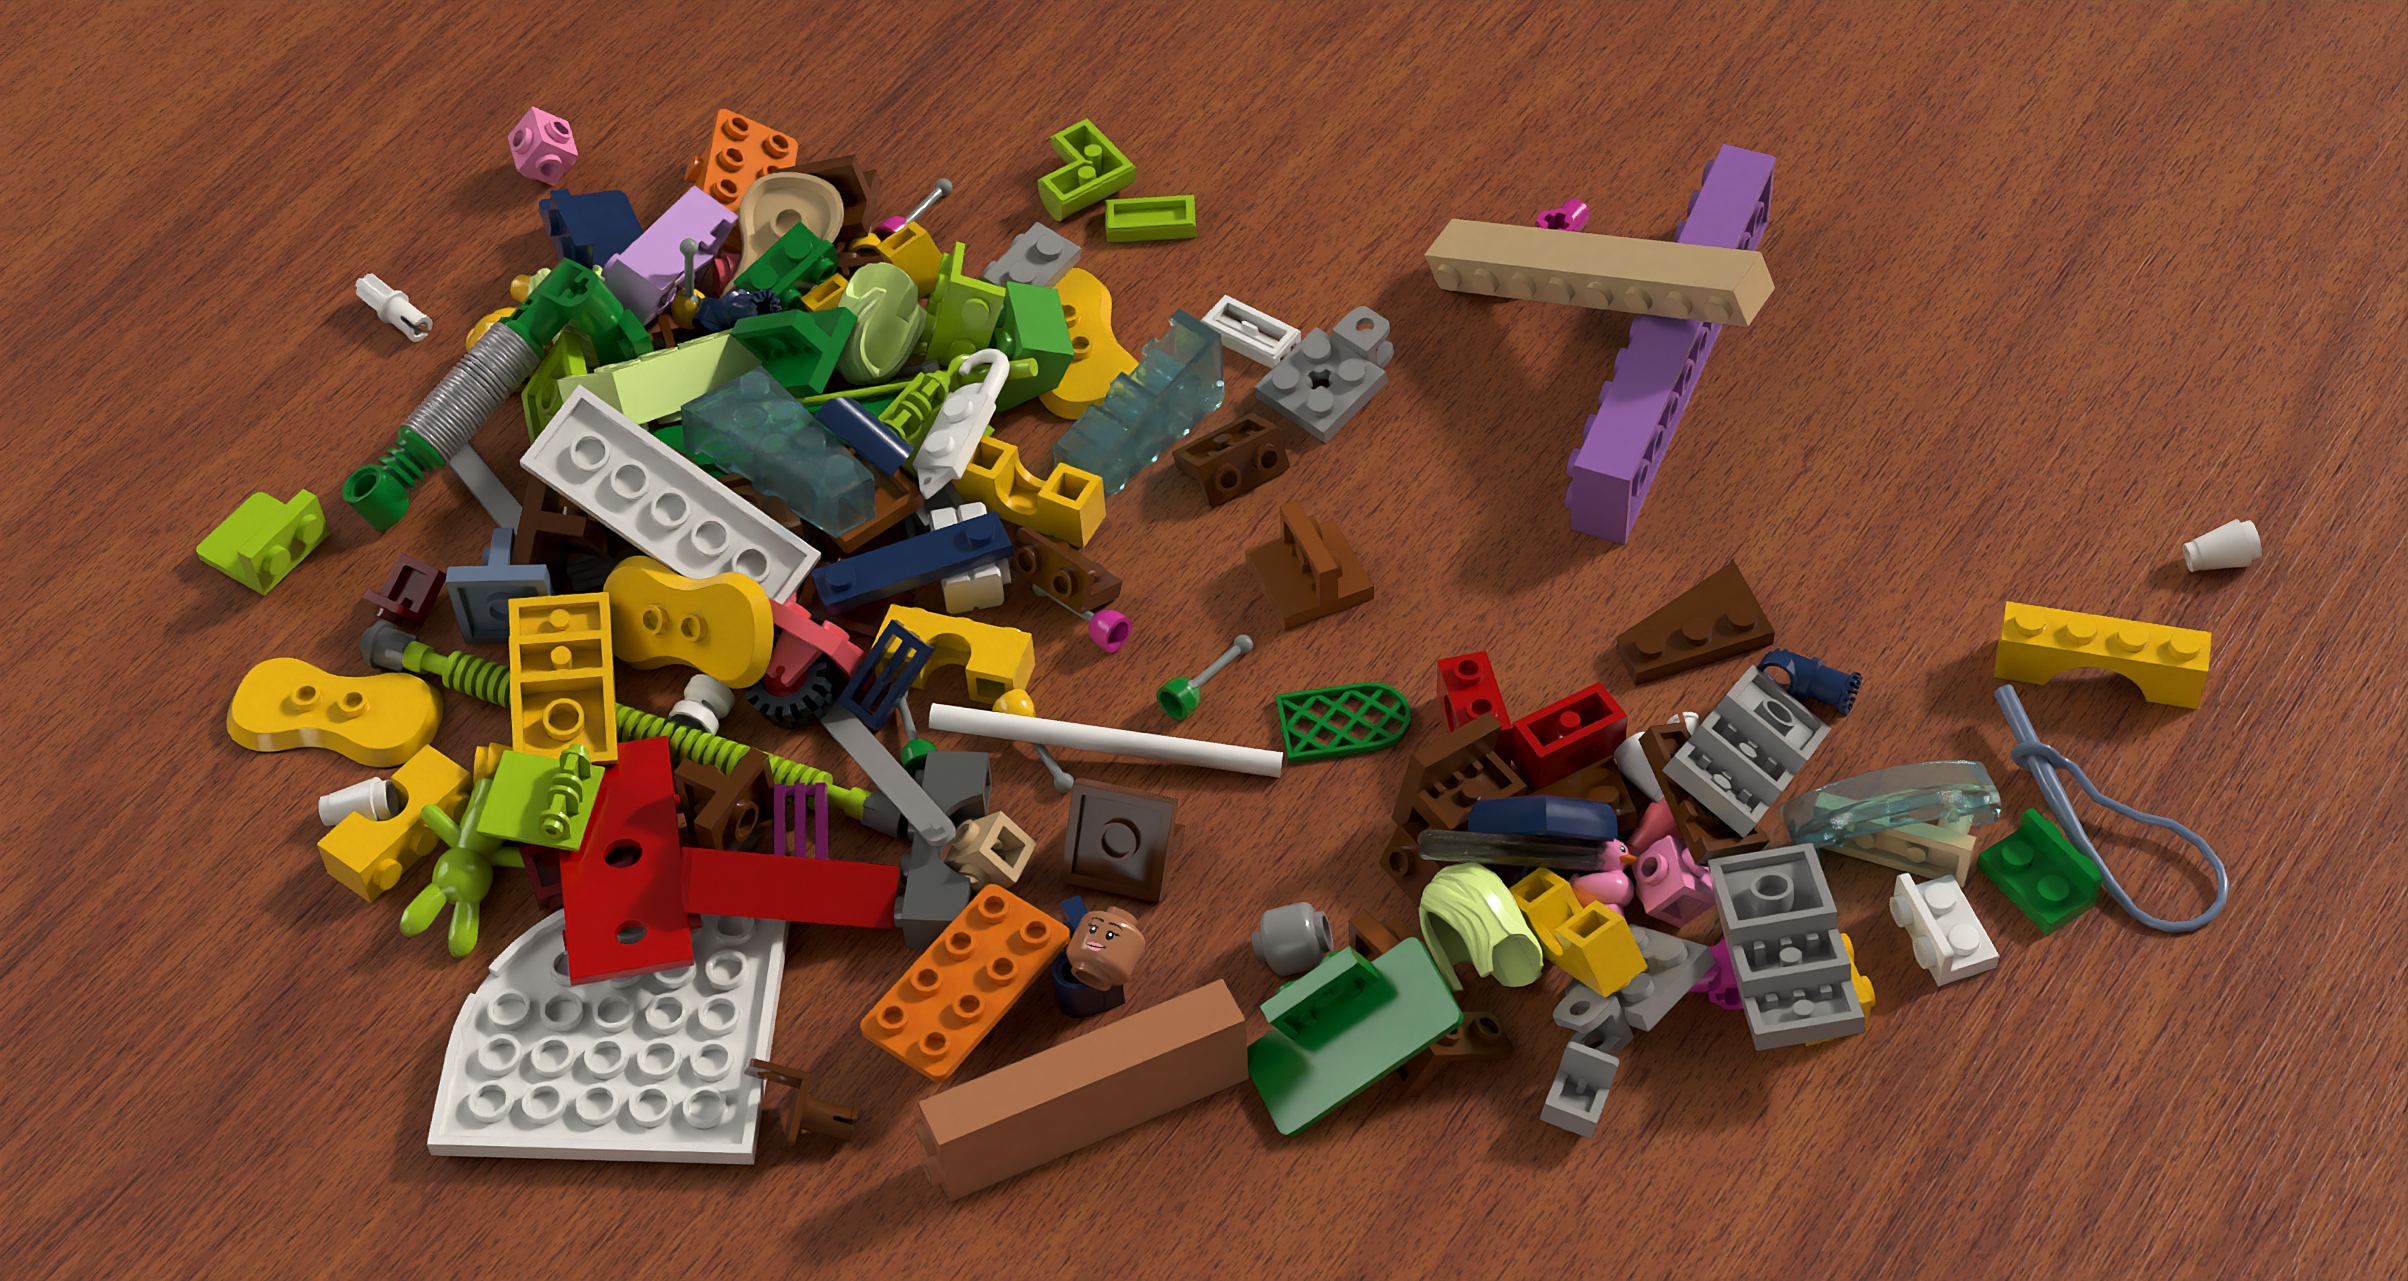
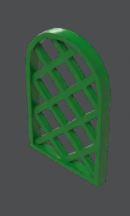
M1363 682L1276 695V705L1281 724L1280 731L1283 734L1288 764L1384 750L1400 742L1406 736L1411 725V707L1406 697L1394 687L1383 683ZM1364 692H1375L1370 698L1362 694ZM1383 694L1397 701L1391 709L1377 702ZM1341 696L1336 702L1328 699V697ZM1351 696L1365 703L1356 714L1342 707ZM1306 701V702L1302 705V707H1299V706H1297V705H1295V704L1293 703V702ZM1316 701L1330 708L1321 719L1308 712ZM1283 707L1295 713L1287 723ZM1371 707L1385 715L1377 725L1362 718ZM1401 707L1403 708L1406 717L1397 713L1401 709ZM1336 712L1350 719L1342 730L1328 723ZM1302 717L1316 724L1307 735L1293 728ZM1391 719L1402 724L1401 729L1394 735L1383 729ZM1356 724L1370 730V733L1362 741L1348 734ZM1322 728L1336 736L1328 746L1313 739ZM1289 734L1301 740V742L1293 749V751L1291 749ZM1377 735L1384 738L1383 740L1371 742ZM1342 740L1351 744L1337 747ZM1307 745L1317 749L1302 752Z

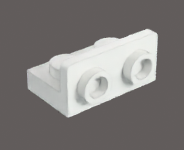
M1909 873L1897 876L1894 896L1890 898L1892 916L1899 927H1905L1913 940V950L1919 965L1923 969L1928 968L1938 986L1997 968L1999 954L1952 874L1915 885Z

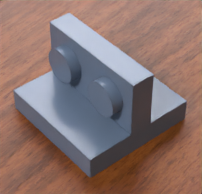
M513 528L493 529L491 547L484 548L482 566H453L447 569L445 583L465 644L509 643L508 599L555 596L546 564L510 565L516 538Z

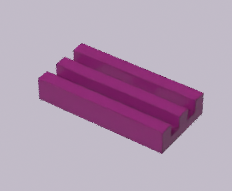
M825 782L815 783V785L795 783V786L774 784V855L787 856V798H795V856L806 857V798L815 797V858L828 859V786Z

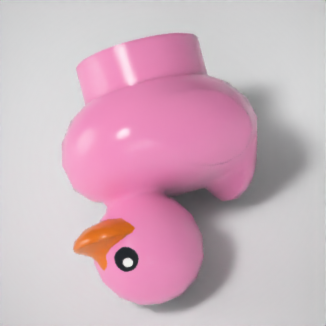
M1614 839V842L1599 843L1594 850L1593 860L1595 866L1602 873L1589 874L1583 877L1575 873L1571 876L1569 884L1583 909L1597 900L1625 918L1624 908L1632 901L1635 889L1632 880L1623 871L1626 867L1633 865L1637 858L1629 854L1628 848L1624 843Z

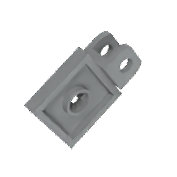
M1366 306L1358 307L1348 313L1332 329L1333 337L1315 327L1254 387L1256 397L1325 444L1388 383L1386 371L1383 368L1389 363L1394 354L1393 344L1385 340L1390 333L1389 321ZM1363 323H1370L1374 326L1372 330L1363 329L1357 331V327ZM1319 379L1329 380L1330 387L1327 389L1323 386H1319L1315 390L1311 389L1314 381Z
M1631 923L1628 927L1648 968L1631 979L1625 988L1613 992L1606 998L1575 979L1564 990L1566 997L1557 1005L1553 1012L1557 1026L1576 1030L1577 1032L1570 1041L1587 1047L1596 1041H1604L1603 1044L1592 1049L1615 1057L1634 1038L1629 1025L1649 1032L1715 964L1709 946Z

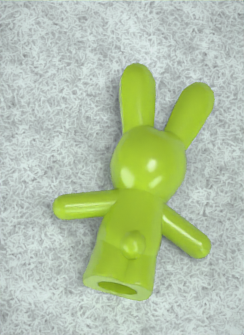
M487 778L480 779L474 784L467 809L462 816L459 826L435 804H428L421 809L420 815L422 820L452 849L447 850L439 858L433 870L432 883L405 909L399 925L404 936L415 937L429 927L446 902L455 905L447 943L450 954L458 959L467 957L477 942L479 903L487 895L493 882L492 866L525 868L519 849L523 847L503 846L507 839L476 834V828L493 780Z

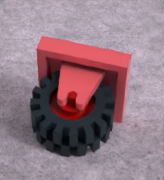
M769 598L772 608L774 633L778 636V642L775 643L773 641L770 662L764 676L757 683L744 688L747 691L744 695L753 707L773 725L780 728L783 724L787 729H796V721H798L805 728L813 725L809 717L812 714H815L820 720L826 715L821 709L824 703L833 707L836 699L830 694V691H839L840 683L835 676H840L850 682L863 663L866 653L849 642L850 636L835 624L825 620L822 626L810 620L811 614L794 601L786 599L782 605ZM874 672L871 674V676L863 686L862 689L864 691L876 675Z

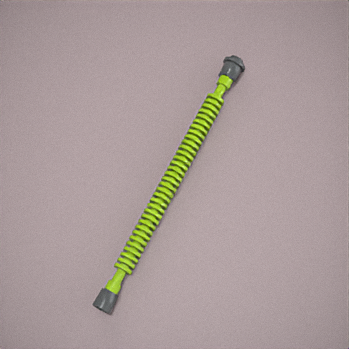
M384 620L378 621L373 627L366 629L362 635L360 652L363 655L365 665L378 669L383 666L401 673L408 669L423 675L427 672H432L442 676V683L446 688L478 697L497 705L500 704L509 709L511 708L510 667L478 658L459 650L454 651L449 657L437 654L433 647L419 643L420 639L417 636L396 630L392 623ZM616 703L617 744L667 735L671 763L680 765L683 759L687 758L703 766L706 764L715 766L726 776H729L750 749L749 746L738 744L731 740L727 741L725 738L716 737L713 734L704 733L701 730L693 729L662 717L658 718V716L653 714H647L646 712ZM763 752L769 756L775 784L795 786V783L815 785V783L825 782L828 786V805L843 809L846 816L860 820L861 826L897 839H902L907 834L908 820L881 790L875 788L874 793L854 787L850 791L833 785L832 774L828 772H820L816 768L808 767L801 763L797 764L792 760H785L780 756H773V754ZM815 797L806 798V808L809 807V809L815 811ZM787 798L788 802L795 804V798Z

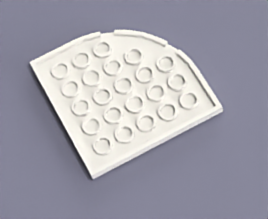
M564 908L540 921L512 942L489 966L490 975L479 987L476 994H469L454 1024L445 1055L427 1140L430 1154L436 1156L754 1164L767 1080L745 1075L744 1070L751 1058L770 1061L790 921L701 914L702 928L691 930L695 965L571 986L568 952L565 951L562 930H566ZM629 927L619 933L617 940L623 944H634L644 938L646 931L640 927Z

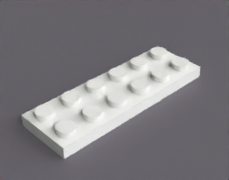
M580 384L520 460V465L525 470L648 556L659 561L678 575L687 578L704 579L726 572L741 573L755 580L769 598L783 605L786 599H790L821 558V553Z

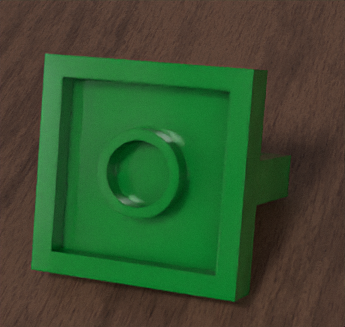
M839 307L808 313L797 309L738 319L730 335L762 361L747 393L759 403L821 395L858 317L848 308Z

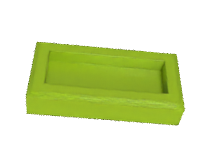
M1194 195L1105 200L1107 243L1196 238Z

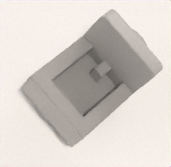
M1568 1042L1558 1072L1544 1104L1540 1120L1592 1139L1614 1080L1619 1059L1579 1043Z

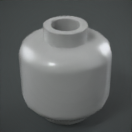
M1300 902L1265 911L1260 919V931L1252 933V945L1257 961L1259 963L1267 962L1270 969L1278 976H1287L1315 969L1327 952L1333 951L1331 928L1325 912H1317L1308 902Z

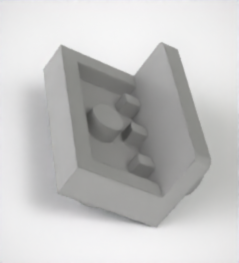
M1036 222L1025 234H1019L1014 238L1008 251L997 262L992 261L987 265L980 281L1003 287L1005 282L1009 281L1053 288L1080 260L1081 247L1041 223Z

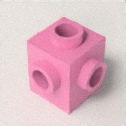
M533 106L507 136L517 171L531 180L538 179L554 186L562 175L573 167L578 157L568 121Z
M1667 835L1665 838L1653 843L1631 865L1637 882L1635 886L1637 896L1643 903L1648 915L1681 928L1716 903L1708 863L1695 865L1686 843L1682 840Z

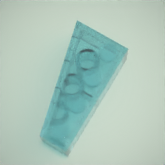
M1180 308L1168 320L1173 328L1163 339L1159 341L1152 337L1142 348L1141 353L1145 358L1129 376L1121 372L1111 382V387L1107 392L1103 405L1098 407L1092 403L1052 447L1055 468L1061 462L1103 477L1105 500L1112 494L1120 492L1129 479L1142 468L1152 465L1161 452L1174 441L1185 437L1194 424L1207 413L1217 410L1225 399L1221 334Z
M761 365L680 406L683 442L686 449L696 455L701 451L715 459L716 467L728 474L734 471L752 481V488L766 497L771 494L787 502L788 510L831 536L837 538L876 517L874 475Z

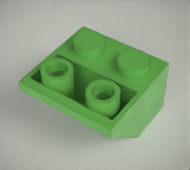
M1009 281L1005 282L1003 288H1006L1005 298L988 349L1000 350L1007 356L1008 361L1034 358L1038 365V374L1035 377L1005 381L994 402L996 405L994 413L1003 412L1058 388L1075 354L1058 289Z

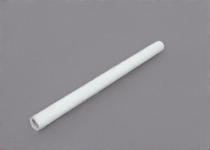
M932 703L929 715V728L1278 778H1280L1283 752Z

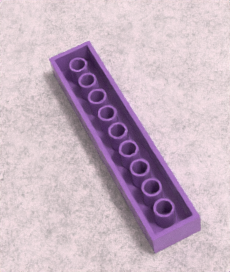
M1723 144L1716 160L1707 161L1701 181L1703 188L1701 191H1693L1687 211L1689 218L1687 222L1680 221L1678 223L1673 242L1756 251L1769 223L1776 157ZM1646 314L1635 316L1629 333L1630 345L1628 349L1620 348L1614 365L1613 374L1615 377L1612 382L1606 380L1600 392L1598 401L1599 412L1597 415L1590 414L1588 416L1582 437L1584 444L1581 449H1573L1568 461L1566 474L1573 477V480L1566 494L1565 508L1571 509V530L1626 544L1723 324Z

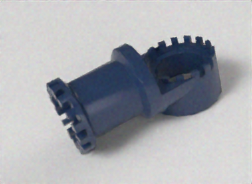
M735 289L734 291L727 292L722 299H715L714 297H710V299L709 297L702 298L692 319V324L705 335L714 334L734 328L738 319L778 313L779 310H782L781 306H777L781 301L780 298H776L777 294L769 289H763L753 294H749V292L743 289Z
M1776 648L1775 651L1770 650L1768 654L1766 653L1757 666L1761 672L1791 696L1804 701L1811 697L1837 707L1838 712L1845 716L1853 708L1856 698L1852 697V695H1858L1863 679L1862 674L1855 671L1849 675L1823 665V661L1820 658L1813 657L1808 659L1790 652L1788 649L1780 651V648ZM1777 666L1785 670L1790 677V683H1778L1772 679L1767 671V667Z

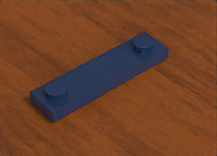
M993 511L832 563L810 572L812 582L828 617L1014 556L1012 543L997 511Z

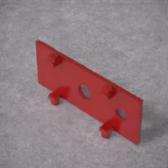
M667 735L618 743V764L596 765L605 767V772L579 851L559 849L566 930H562L565 951L568 952L571 986L695 965L691 930L702 928L701 914L686 913L681 902L680 870L682 852L677 814L684 812L679 793L675 794ZM620 846H633L642 851L639 860L625 868H615L605 862L609 852ZM629 927H640L646 931L644 938L634 944H623L617 940L619 933Z

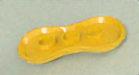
M1071 268L1053 288L1058 289L1075 356L1058 388L1039 395V399L1049 411L1057 416L1074 420L1092 419L1118 412L1137 401L1145 386V375L1138 361L1118 343L1112 332V299L1108 289L1086 270Z
M636 555L619 562L608 576L603 592H609L613 654L625 664L638 670H652L671 664L688 665L697 668L732 689L749 687L757 683L764 676L773 648V615L768 596L763 588L752 578L737 572H726L704 579L687 578L673 572L659 561L644 555Z
M275 658L256 665L244 677L230 703L226 725L231 738L239 745L250 750L275 752L301 747H317L336 751L366 766L392 767L407 763L426 744L430 745L442 721L444 701L437 687L424 679L408 673L398 672L366 677H344L329 674L312 664L298 659Z

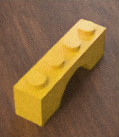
M2006 601L1998 639L1994 678L2045 685L2054 676L2067 670L2085 667L2102 668L2120 673L2135 682L2142 690L2147 702L2198 709L2209 671L2212 633Z

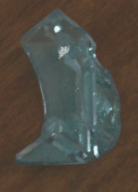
M1942 760L1899 765L1845 778L1795 797L1778 806V811L1788 847L1813 843L1819 859L1821 856L1820 847L1833 845L1834 849L1845 846L1847 838L1946 817L1948 823L1959 822V817L1968 816L1972 826L1998 822L2002 804L1999 793L1982 762Z

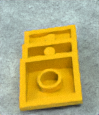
M609 592L508 599L511 672L509 677L513 751L559 759L563 750L568 749L572 744H580L588 749L591 765L618 764Z

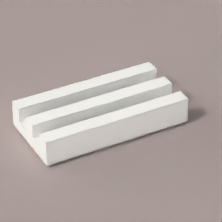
M1227 295L1199 322V333L1271 369L1280 362L1281 357L1284 358L1291 352V346L1296 347L1301 342L1300 330ZM1223 313L1242 321V323L1223 315ZM1258 330H1260V331H1262V332H1264V333H1266V334H1268V335H1271V336H1273V337L1279 339L1280 341H1277V340H1275V339H1273V338H1271V337H1269V336H1267V335H1264V334L1258 332Z

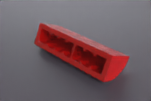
M682 847L680 870L681 902L686 913L893 929L899 867L887 864Z

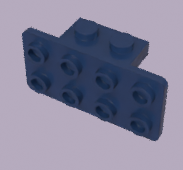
M568 189L550 191V198L539 202V214L543 220L545 232L551 238L556 249L559 262L565 257L590 270L593 269V265H599L601 268H604L614 254L618 253L621 255L644 233L626 194L620 190L572 196Z

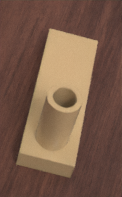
M1822 795L1816 811L1811 843L1819 848L1930 879L1952 874L1959 887L1964 888L1976 837L1968 835L1976 808L1974 803L1964 796H1951L1945 801L1938 825L1934 826Z

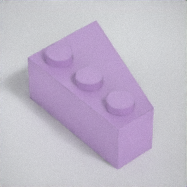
M694 185L621 255L616 253L609 259L601 272V276L605 278V285L621 302L623 310L625 311L630 308L642 326L657 317V314H661L671 307L674 296L680 290L685 289L684 255L680 252V243L684 239L690 238L698 244V252L694 255V289H696L702 282L711 266L712 259H715L739 216Z

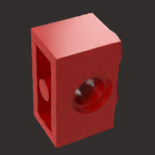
M1480 651L1437 660V700L1448 734L1481 715L1490 712L1502 724L1494 752L1507 766H1510L1512 725L1487 652Z
M1599 681L1513 722L1511 760L1533 789L1537 791L1610 755L1613 756L1616 749L1626 740L1628 716Z

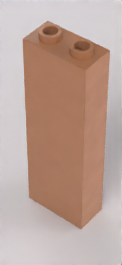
M1220 979L919 1101L922 1124L915 1127V1133L924 1153L920 1156L929 1183L932 1187L941 1184L949 1202H952L1249 1079L1246 1020L1224 980Z

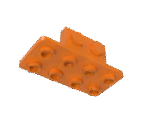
M720 109L714 118L710 143L701 157L694 155L689 162L684 179L690 183L683 195L695 185L738 216L742 197L756 180L769 175L771 170L795 166L798 143L792 137L730 110ZM737 219L721 249L730 253L741 254L742 240Z
M997 884L985 886L862 1019L860 1023L862 1035L935 1082L945 1081L1070 941L1068 927Z

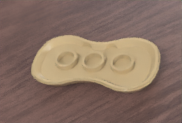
M796 172L772 173L756 180L747 189L739 205L738 222L742 240L740 262L734 276L723 290L719 299H722L727 292L734 291L736 288L733 281L799 221L822 242L828 240L833 243L844 219L843 202L835 187L816 176ZM803 302L797 308L806 313L809 312Z

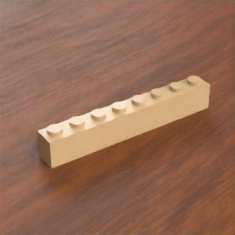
M1451 219L1424 254L1439 288L1443 290L1743 327L1750 325L1775 289L1763 255L1758 251Z

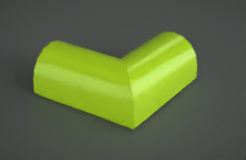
M1087 118L1050 137L1053 150L1067 165L1037 180L1039 194L1046 210L1055 220L1061 221L1134 183L1137 177V170Z

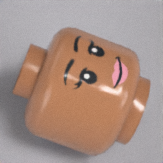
M1108 907L1106 912L1091 911L1086 913L1082 917L1066 951L1067 960L1073 966L1071 969L1073 976L1090 987L1104 991L1109 990L1111 985L1119 986L1127 983L1145 948V938L1135 927L1137 923L1136 918L1127 911L1117 907Z

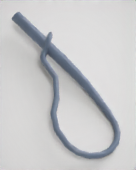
M2004 685L1994 692V696L2018 743L2010 752L2011 759L2019 767L2032 772L2044 798L2072 846L2080 854H2084L2093 860L2102 875V885L2130 916L2144 925L2170 933L2194 931L2213 921L2226 904L2229 882L2224 864L2205 840L2173 819L2138 812L2100 794L2076 763L2060 755L2051 746L2040 743L2013 686ZM2067 769L2092 801L2137 822L2167 828L2194 844L2213 867L2218 882L2216 900L2207 912L2190 921L2169 922L2153 918L2137 908L2117 883L2086 836L2054 770Z

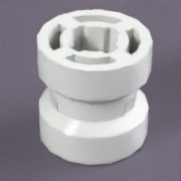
M697 674L691 678L684 690L685 699L675 704L667 719L693 729L701 730L704 733L707 732L715 735L719 729L718 720L726 717L735 703L734 694L725 684L708 675Z

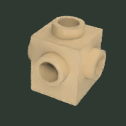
M1002 811L974 821L967 820L956 829L954 837L950 840L953 846L946 856L944 863L953 871L970 878L972 891L977 894L989 884H997L1006 889L1016 883L1037 843Z

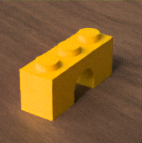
M911 221L876 246L885 263L903 270L915 285L918 286V301L922 298H929L930 293L935 291L938 281L936 276L942 254L925 229L915 221ZM836 273L800 299L809 312L838 308L848 281L839 273Z
M982 435L961 478L954 479L955 488L965 504L982 502L985 504L987 513L997 511L1001 519L1023 527L1029 526L1037 532L1048 536L1053 535L1083 549L1106 516L1103 477L1060 462L1048 480L1043 481L1030 474L1023 467L1019 460L1017 446L986 435Z
M891 604L872 645L873 648L891 620H898L904 625V628L913 631L920 636L919 639L936 648L910 687L923 689L929 675L935 669L947 664H959L966 667L969 699L992 705L1002 695L1011 690H1025L1035 667L1031 633L1022 632L1012 627L1003 628L974 622L965 617L955 618L932 613L918 607L908 608ZM896 637L875 668L876 680L902 643L900 638ZM912 648L890 683L897 681L916 653L915 649Z
M428 744L391 776L401 807L404 808L398 816L386 821H372L353 810L317 843L328 874L370 903L385 890L392 888L399 881L401 875L422 856L429 854L441 839L422 820L420 813L424 806L435 804L456 824L460 823L467 809L474 786L470 772Z
M1544 866L1539 867L1508 889L1513 895L1528 928L1538 940L1543 957L1602 997L1606 998L1613 992L1622 990L1630 983L1631 979L1648 968L1623 916L1597 900L1583 909L1569 882Z

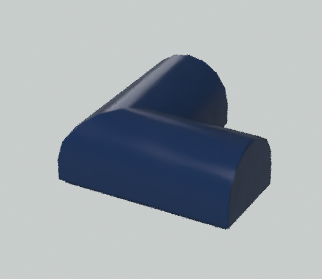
M836 397L830 399L815 414L817 421L887 477H892L914 450L913 446L852 398Z
M1544 794L1479 800L1473 805L1469 813L1468 836L1475 840L1501 843L1536 840L1572 844L1614 842V839H1618V825L1616 815L1607 803Z

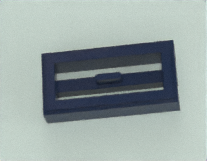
M891 620L836 702L875 731L881 730L936 648L919 639L920 636L913 631L904 628V625L898 620ZM896 637L900 638L902 643L861 704L855 702V698ZM912 648L915 649L916 653L874 715L870 713Z

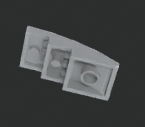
M1752 664L1662 771L1745 838L1783 792L1796 773L1808 761L1831 728Z
M1813 843L1708 860V870L1732 969L1756 1051L1865 1033V1017L1851 980V963L1838 930L1837 910Z

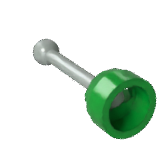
M1248 635L1236 637L1234 646L1193 680L1188 677L1178 676L1167 681L1156 692L1157 701L1162 710L1174 720L1183 721L1199 706V687L1239 654L1249 653L1253 648L1252 639Z
M895 683L889 687L888 693ZM907 690L897 705L909 740L901 750L900 765L915 780L916 771L925 770L927 751L938 749L929 740L918 738L906 701L908 696Z

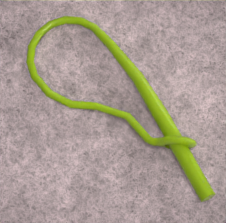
M971 354L956 356L949 363L947 371H943L951 381L948 389L954 393L963 386L983 383L992 364H979L963 376L959 374V368ZM1034 358L1009 361L1010 368L1006 381L1037 376L1038 365ZM916 376L876 385L871 384L823 393L819 396L757 404L752 406L751 411L754 414L822 405L836 397L862 400L897 395Z

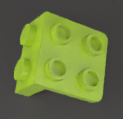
M957 241L952 255L948 253H943L936 276L938 281L935 291L930 293L925 308L927 310L926 326L920 336V341L927 342L925 361L937 359L939 365L946 367L949 366V363L956 356L961 354L972 355L980 350L988 349L1006 292V288L961 275L965 244Z
M302 489L287 504H284L264 492H257L197 546L196 551L199 559L265 596L312 552L330 532L316 495Z

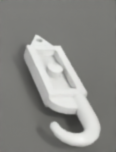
M980 350L968 357L959 368V374L964 376L979 364H992L983 383L966 385L954 393L948 394L912 464L919 476L920 491L925 499H929L951 479H960L996 409L994 402L1008 377L1010 364L1007 356L1000 350Z

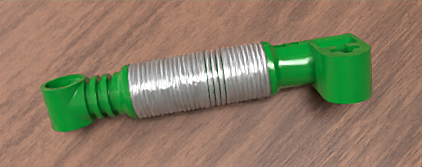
M564 257L509 317H501L497 322L493 323L494 325L484 333V336L478 340V343L471 347L472 349L468 351V354H465L464 358L460 359V363L456 364L457 367H453V370L449 371V374L440 381V384H437L434 391H431L427 398H424V401L421 402V405L414 409L415 412H412L408 419L402 422V425L397 430V439L394 442L397 448L395 449L390 446L386 450L389 457L387 458L382 455L378 459L381 466L379 467L376 464L364 465L348 477L342 488V497L373 529L380 531L394 526L403 518L408 510V497L410 494L407 489L414 491L418 487L415 480L421 483L426 478L423 472L430 474L433 470L442 469L452 460V457H455L458 450H461L465 443H468V440L471 439V436L477 433V429H480L487 422V419L493 415V412H496L498 407L505 402V399L509 398V394H512L515 388L522 384L521 381H524L528 374H531V371L537 367V364H540V361L545 357L544 348L566 324L588 336L603 335L620 321L624 311L621 302L594 271Z

